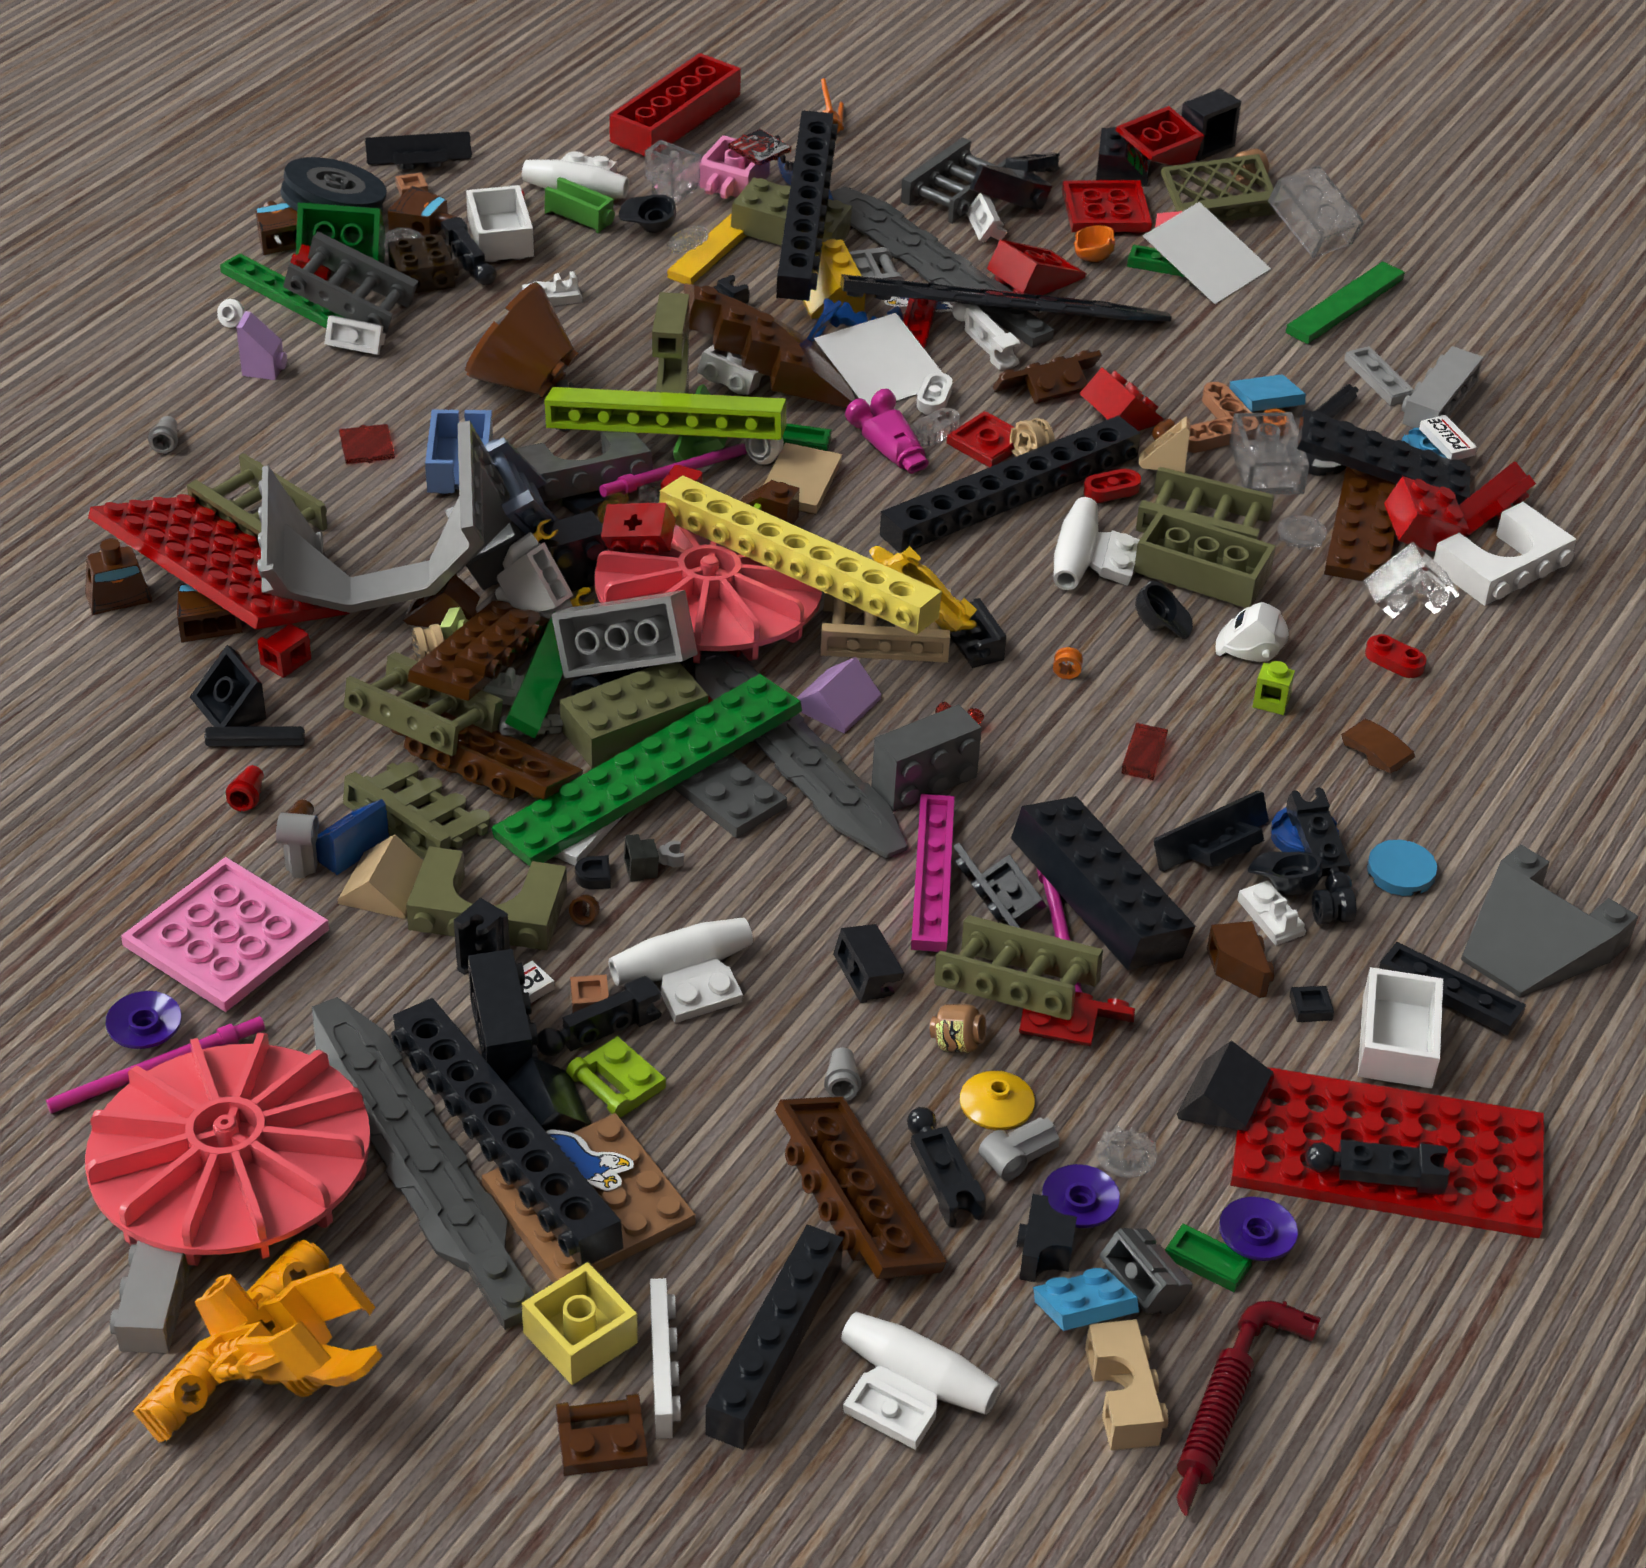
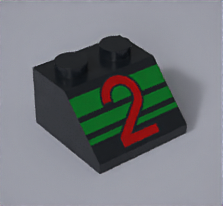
M1116 127L1102 128L1096 180H1140L1142 186H1148L1150 159L1115 131Z

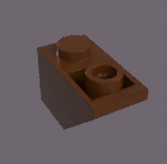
M1253 922L1211 925L1207 952L1215 975L1259 998L1267 997L1269 982L1274 981V967L1272 962L1266 959L1262 935H1257Z

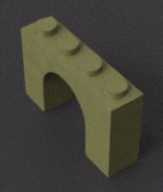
M660 292L652 330V357H659L655 392L689 393V294Z
M429 846L406 904L408 930L455 937L454 919L472 905V903L467 902L458 895L465 878L463 851ZM532 861L523 888L518 895L505 903L494 905L508 913L510 945L548 950L567 893L566 866Z

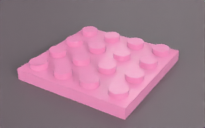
M225 857L121 935L124 947L224 1012H227L329 930V924L326 918Z

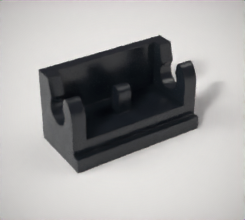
M975 598L970 603L977 611L969 620L975 621L977 626L973 629L950 632V637L972 668L1003 661L1006 646V634L981 599Z
M479 898L454 919L457 971L466 975L469 973L468 955L510 949L508 913L484 899Z
M877 924L841 928L833 955L859 1002L867 1003L871 999H880L893 995L895 991L892 987H881L888 982L901 981L904 971Z

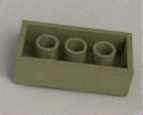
M753 177L732 203L731 227L743 230L744 235L782 246L790 186H782L768 182L763 178ZM828 199L824 236L820 238L822 242L830 239H842L843 241L850 233L852 206L843 204L838 200Z
M1160 509L1138 541L1134 572L1247 608L1253 605L1271 575L1276 545Z
M680 662L654 665L559 700L560 719L563 722L562 732L593 769L664 729L671 723L692 713L699 707L708 703V694Z

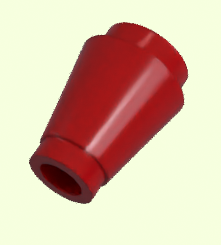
M254 765L247 766L227 786L226 799L233 809L247 811L258 804L264 773L259 767Z

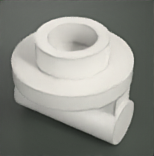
M235 299L224 300L219 305L217 311L220 323L230 328L237 327L245 313L243 305Z

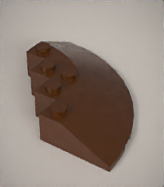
M685 283L684 294H689V329L713 335L714 349L741 355L743 368L770 376L772 391L847 408L855 400L851 387L827 355L802 334L757 308L719 293L711 286L699 287Z

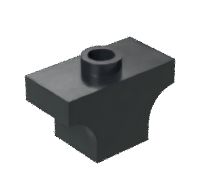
M1033 1194L1028 1225L1020 1223L1016 1247L1023 1248L1019 1280L1035 1282L1037 1276L1046 1270L1069 1272L1077 1216L1065 1215L1055 1211L1049 1204L1048 1196Z

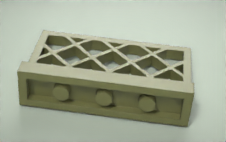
M1259 154L1162 167L1161 170L1176 211H1185L1200 202L1219 221L1225 222L1273 215L1276 213L1282 200L1279 189L1274 190ZM1254 164L1257 170L1256 174L1242 168L1243 165ZM1220 168H1228L1234 174L1230 178L1218 170ZM1203 171L1210 175V177L1205 181L1194 175V173ZM1178 174L1186 180L1182 185L1174 181L1171 175ZM1239 174L1251 182L1248 186H1245L1234 179ZM1213 178H1216L1227 185L1222 190L1211 184ZM1189 181L1202 187L1200 193L1186 187ZM1256 183L1262 186L1265 191L1257 192L1251 189V187ZM1231 186L1243 194L1233 196L1227 190ZM1205 190H1208L1219 197L1208 199L1203 196ZM1183 193L1194 199V202L1182 203L1179 196Z

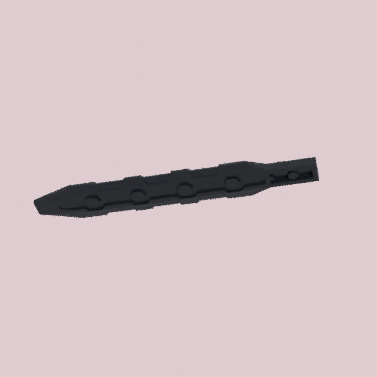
M844 274L841 275L840 283L842 290L852 297H863L864 293L873 294L874 298L880 300H890L891 296L1105 319L1171 321L1172 316L1165 311L1094 300Z

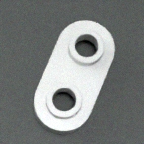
M940 372L926 375L917 394V409L928 416H934L943 412L952 393V378Z

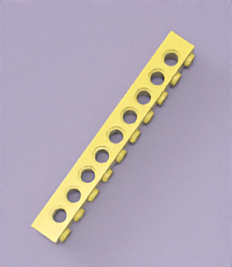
M683 475L660 490L659 503H667L676 518L675 525L918 635L939 618L941 590Z

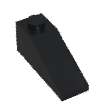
M979 164L970 185V189L1025 208L1039 210L1043 209L1053 187L1033 172Z

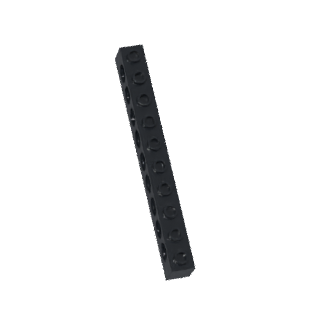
M804 110L801 112L777 274L776 298L810 301L811 290L817 289L822 251V239L820 238L824 236L833 156L837 139L838 125L833 124V113Z
M1119 415L881 511L880 536L899 553L904 552L909 546L912 549H916L1138 457L1141 433Z
M430 998L393 1014L395 1031H392L391 1035L399 1052L404 1051L409 1056L413 1069L416 1073L422 1072L426 1077L434 1095L440 1094L452 1117L457 1116L462 1121L467 1136L470 1139L475 1138L481 1145L485 1158L489 1162L494 1161L497 1164L506 1184H513L524 1206L527 1209L532 1208L537 1213L542 1228L547 1233L552 1232L555 1235L563 1254L566 1257L572 1256L577 1264L582 1266L587 1262L591 1265L624 1249L622 1225L618 1216L433 998Z

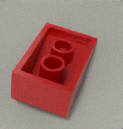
M1170 106L1121 124L1115 130L1151 161L1171 166L1194 161L1204 138V134Z
M1000 239L987 267V270L996 275L994 278L996 281L1013 286V292L1045 295L1080 281L1087 274L1052 250Z

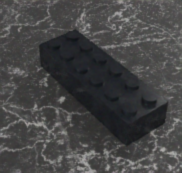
M1077 796L1022 806L1011 839L1127 970L1183 958L1196 927L1195 924Z

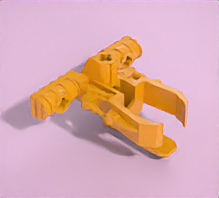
M307 1240L293 1242L247 1292L232 1274L220 1276L203 1294L202 1298H198L195 1301L211 1336L199 1341L132 1412L158 1442H164L172 1437V1433L186 1422L188 1416L201 1410L206 1404L207 1398L215 1391V1387L225 1381L260 1379L268 1385L282 1383L288 1390H291L299 1397H308L324 1385L334 1387L349 1385L351 1382H355L365 1376L382 1358V1353L377 1346L350 1351L326 1345L333 1337L325 1321L361 1308L370 1316L375 1309L372 1300L342 1264L329 1268L330 1262L326 1254L313 1242L310 1244Z

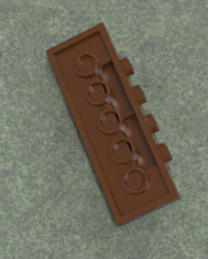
M492 601L410 668L408 682L469 701L493 679H497L499 674L507 667L509 668L520 655L523 656L528 648L533 644H537L544 633L549 618L540 616L538 612L533 610L523 611L512 607L510 603L505 601Z
M420 700L413 703L424 709L430 706ZM446 712L440 715L450 721L457 718ZM473 724L459 732L457 751L454 756L443 753L408 736L405 737L403 747L412 756L423 760H431L435 762L437 767L451 773H459L465 780L476 785L487 786L493 793L505 798H516L528 792V795L533 798L545 799L558 793L563 785L583 774V769L510 736L501 735V732L497 730L491 733ZM391 729V731L396 735L406 736L402 733H399Z
M844 1097L780 1100L775 1112L791 1137L785 1149L786 1161L790 1166H796L801 1173L803 1190L807 1194L813 1193L819 1203L818 1211L822 1221L830 1222L836 1235L843 1237V1251L847 1250L853 1261L866 1260L877 1279L941 1273L947 1260Z

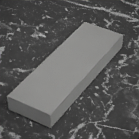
M1370 346L1345 353L1344 361L1390 406L1403 403L1407 395L1411 396L1414 389Z

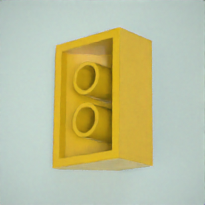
M830 239L822 242L817 289L811 290L810 301H803L811 319L820 318L824 310V299L829 298L834 303L840 300L842 302L841 306L844 302H848L855 313L865 311V294L863 293V297L848 296L847 292H844L840 286L842 274L862 276L842 239Z

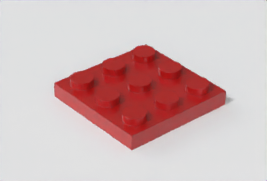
M1071 180L1062 182V193L1072 232H1078L1086 227L1096 225L1110 227L1114 233L1131 232L1137 234L1151 231L1152 221L1140 180Z

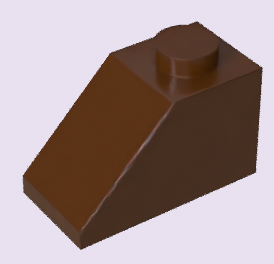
M771 480L743 496L740 501L752 507L756 503L761 504V511L794 524L799 517L800 488L784 482Z
M455 574L435 595L412 600L403 621L408 625L427 628L432 624L441 625L449 608L461 607L466 619L469 621L477 614L476 607L480 596Z

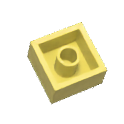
M588 1262L522 1302L523 1333L571 1385H574L638 1343L637 1313Z

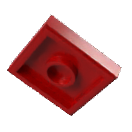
M984 411L948 434L946 444L980 463L992 467L1013 454L1012 450L1015 448L1014 444L1010 443L1011 428L1015 427Z

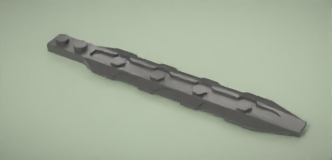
M846 186L831 191L833 200H838L843 204L852 206L850 225L862 234L868 235L883 247L888 248L893 257L907 263L929 283L1012 292L1000 282L989 278L972 266V262L962 255L955 254L938 242V238L931 233L920 229L907 220L904 214L887 202ZM977 305L991 320L1000 324L1031 348L1053 339L1054 329L1027 310Z
M702 651L700 664L693 663V657L686 660L694 669L695 681L712 700L759 674L748 662L726 651ZM800 714L795 715L751 741L755 742L775 763V768L788 781H792L813 802V807L834 829L884 858L907 851V843L890 805L842 761V756L830 744L824 743L804 723V718Z
M338 997L312 1006L316 1050L319 1049L328 1055L329 1065L339 1071L354 1087L360 1090L369 1117L370 1141L387 1167L386 1174L396 1190L403 1193L420 1220L419 1227L435 1253L471 1275L504 1330L523 1322L522 1302L534 1296V1293L506 1251L507 1219L491 1194L484 1191L467 1165L468 1158L457 1141L451 1140L434 1113L435 1107L424 1090H420L402 1064V1056L386 1031Z

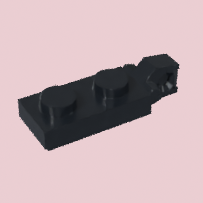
M1060 153L1006 158L1005 168L1029 172H1054L1060 168Z

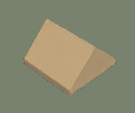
M1187 416L1139 453V465L1142 468L1158 470L1159 467L1185 472L1190 435V420Z
M394 834L364 852L340 894L338 904L405 919L407 916L406 904L423 860Z

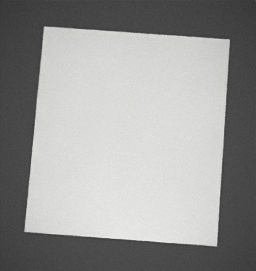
M1200 202L1142 235L1214 304L1271 269Z
M897 313L814 338L858 398L866 400L869 406L872 397L881 389H890L896 396V401L918 394L926 375L934 372L943 373Z

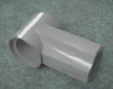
M286 812L279 814L276 826V840L278 844H283L286 870L292 874V877L305 878L307 875L316 872L318 866L316 841L319 828L317 815Z
M1040 1117L1008 1134L1004 1130L992 1132L980 1144L979 1154L1001 1179L1009 1181L1019 1176L1027 1167L1028 1162L1059 1147L1060 1138L1057 1135L1055 1125L1047 1117L1044 1119Z

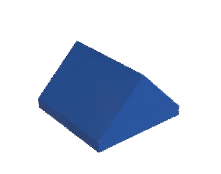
M383 799L350 812L320 832L316 841L318 862L336 875H339L358 862L365 851L389 838L386 804Z

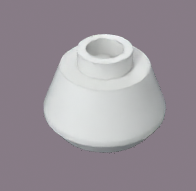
M783 437L781 440L745 439L748 455L754 462L761 465L772 463L784 446Z

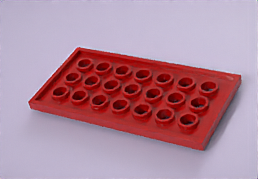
M179 494L177 497L172 498L154 497L153 500L146 501L133 499L128 503L117 504L107 502L101 506L90 507L88 519L254 629L350 614L344 611L262 593V577L257 566L258 559H261V548L256 541L257 539L237 529L234 523L223 520L215 515L214 510L201 506L195 502V498L192 496Z
M1267 1067L1273 1071L1274 1079L1248 1131H1236L1230 1186L1540 1238L1543 1227L1544 1113ZM1273 1098L1282 1099V1100H1284L1287 1104H1286V1105H1276V1104H1273V1103L1270 1101V1099H1273ZM1308 1105H1318L1324 1111H1312L1308 1108ZM1355 1111L1362 1117L1352 1118L1346 1115L1345 1112ZM1383 1118H1394L1399 1124L1386 1123ZM1421 1124H1431L1434 1127H1436L1437 1130H1426L1422 1128ZM1276 1126L1284 1132L1280 1134L1272 1133L1267 1127ZM1458 1130H1468L1475 1136L1465 1137ZM1305 1133H1316L1319 1136H1321L1322 1139H1309L1308 1137H1306ZM1496 1136H1505L1513 1143H1502ZM1343 1139L1419 1148L1422 1143L1441 1145L1448 1148L1443 1168H1447L1450 1171L1446 1191L1438 1195L1419 1193L1416 1187L1339 1179V1167H1332L1327 1172L1318 1173L1305 1167L1302 1162L1306 1161L1305 1154L1307 1149L1312 1144L1319 1142L1328 1144L1334 1151H1338L1340 1140ZM1269 1154L1275 1155L1282 1161L1270 1162L1264 1156ZM1457 1158H1466L1474 1165H1462ZM1496 1165H1506L1512 1172H1502L1498 1170ZM1456 1187H1465L1473 1194H1461L1457 1191ZM1494 1194H1505L1512 1201H1501Z

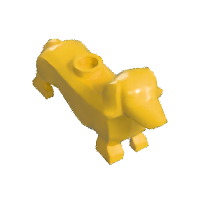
M874 546L870 549L869 553L873 561L942 591L939 618L935 620L941 629L957 632L973 629L977 626L975 621L969 620L977 609L965 598L961 601L954 598L939 578L928 567L920 564L921 557L910 546L904 552L895 555L880 546Z

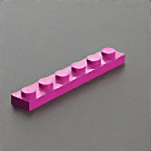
M920 795L911 950L947 951L954 796Z

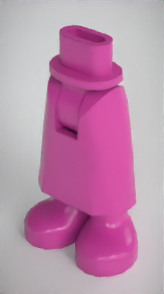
M885 388L876 392L872 397L870 406L862 398L852 401L845 410L846 420L854 427L862 429V436L891 462L897 464L899 468L906 469L911 474L928 466L929 461L925 458V451L921 447L912 428L899 410L894 409L896 396L890 389Z

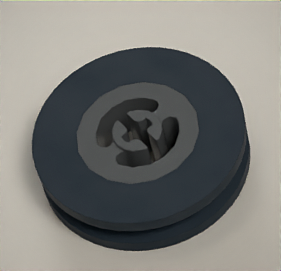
M304 157L292 160L286 165L280 193L282 199L296 211L298 209V202L381 208L383 212V203L386 198L387 189L378 177L356 165L329 158Z

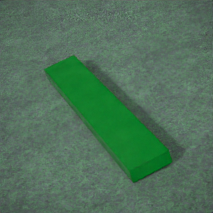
M241 253L220 264L222 274L324 328H327L328 316L342 317L284 288L285 276Z
M1382 261L1287 324L1286 333L1309 344L1404 279L1405 272Z
M552 616L547 623L505 720L507 725L532 738H535L540 730L563 674Z

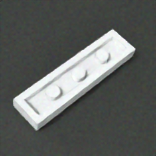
M666 1278L650 1279L656 1439L673 1438V1421H681L680 1396H672L671 1387L679 1386L678 1361H670V1353L677 1352V1328L668 1327V1319H676L675 1294L667 1295Z

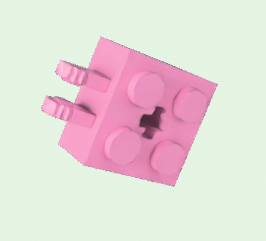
M722 135L702 157L700 163V188H704L706 194L709 195L720 193L721 198L724 199L730 196L737 198L753 177L763 179L769 177L770 156L759 161L748 151L754 148L753 150L763 152L766 150V147L755 144L742 151V148L753 143L744 142L734 146V144L741 140Z

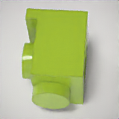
M1281 661L1264 662L1257 678L1252 707L1284 715L1292 694L1295 670L1288 669V666ZM1264 693L1278 696L1281 698L1280 700H1278L1275 698L1264 696Z

